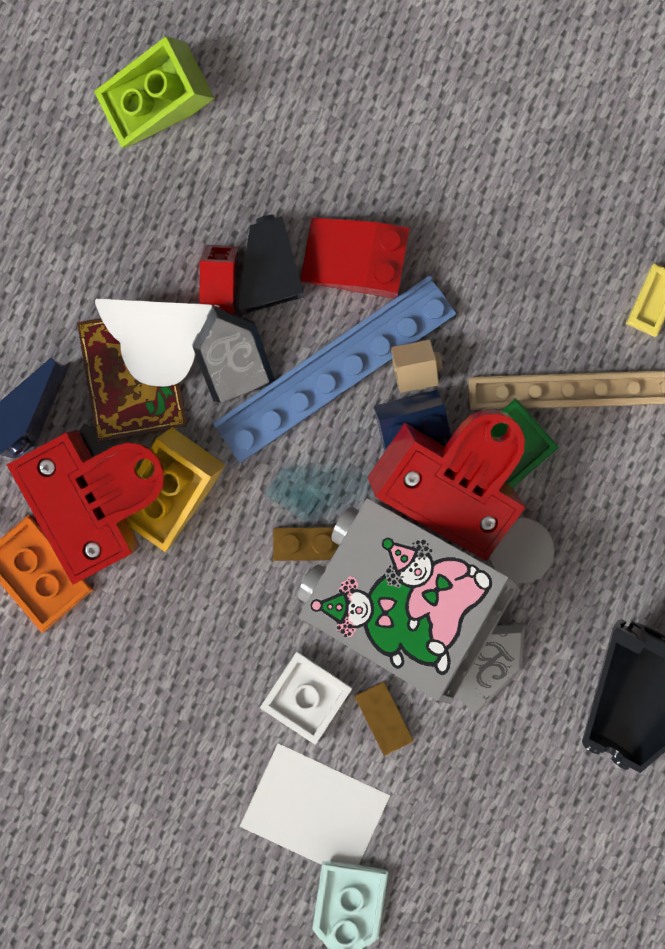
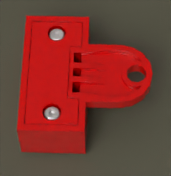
M496 409L481 410L470 415L460 424L446 446L404 423L367 478L376 498L487 561L525 509V505L514 488L505 483L522 457L525 438L518 423L509 414ZM506 423L508 425V429L503 436H491V430L495 424Z
M78 430L66 432L7 464L9 471L72 585L127 557L141 547L126 518L146 508L156 500L165 483V470L162 460L153 449L141 443L126 442L113 446L92 457ZM141 459H148L154 465V473L149 478H143L137 473V463Z

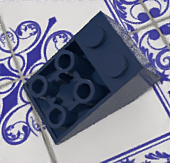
M438 390L373 406L384 452L404 423H407L443 446H446L451 438L445 404Z

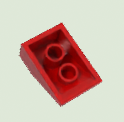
M311 218L300 281L302 283L395 299L398 295L410 228L380 222Z

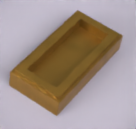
M384 680L354 695L384 756L414 742Z

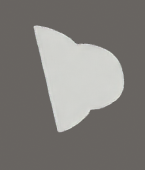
M112 299L95 300L102 321L113 337L120 342L124 363L135 379L151 386H171L179 383L186 377L195 356L192 343L197 333H200L212 305Z

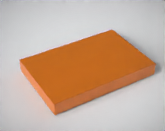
M31 515L26 516L0 539V584L41 633L47 631L94 590L86 579L72 585L40 525Z

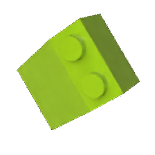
M167 36L94 91L122 148H127L192 116L215 99L187 42Z

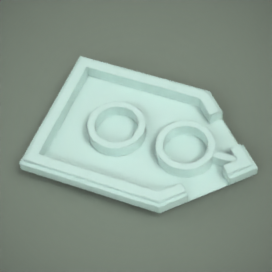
M322 861L312 929L328 949H363L379 938L389 873L387 870L335 861Z

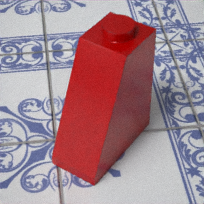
M206 245L200 258L199 304L219 305L225 312L236 316L239 246Z

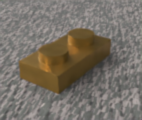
M334 527L273 528V561L331 560L339 547L338 544L332 541Z

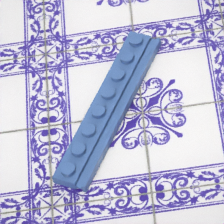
M429 275L213 424L238 461L242 463L391 361V347L420 341L455 317L456 312Z

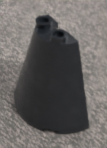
M621 619L612 628L582 743L587 750L594 754L610 753L613 755L611 760L620 768L625 770L631 768L641 773L665 753V635L634 621H631L629 626H625L627 622Z

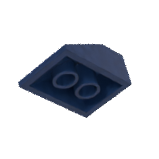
M52 357L0 401L1 456L13 459L18 456L20 458L36 447L33 442L40 437L67 372L65 366Z

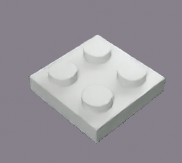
M296 651L260 708L316 745L352 690V687Z

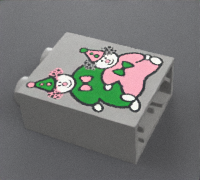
M366 498L360 510L351 506L338 519L332 533V541L338 544L339 547L327 568L318 564L304 578L298 592V599L306 604L298 617L435 700L452 704L516 592L518 585L509 577Z

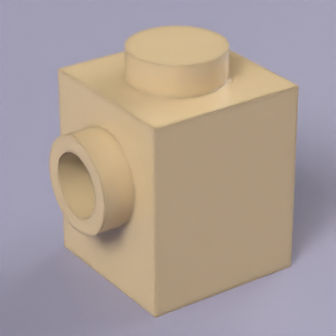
M430 340L391 347L394 374L400 393L439 385L437 372L443 371L442 360L439 351L433 352Z

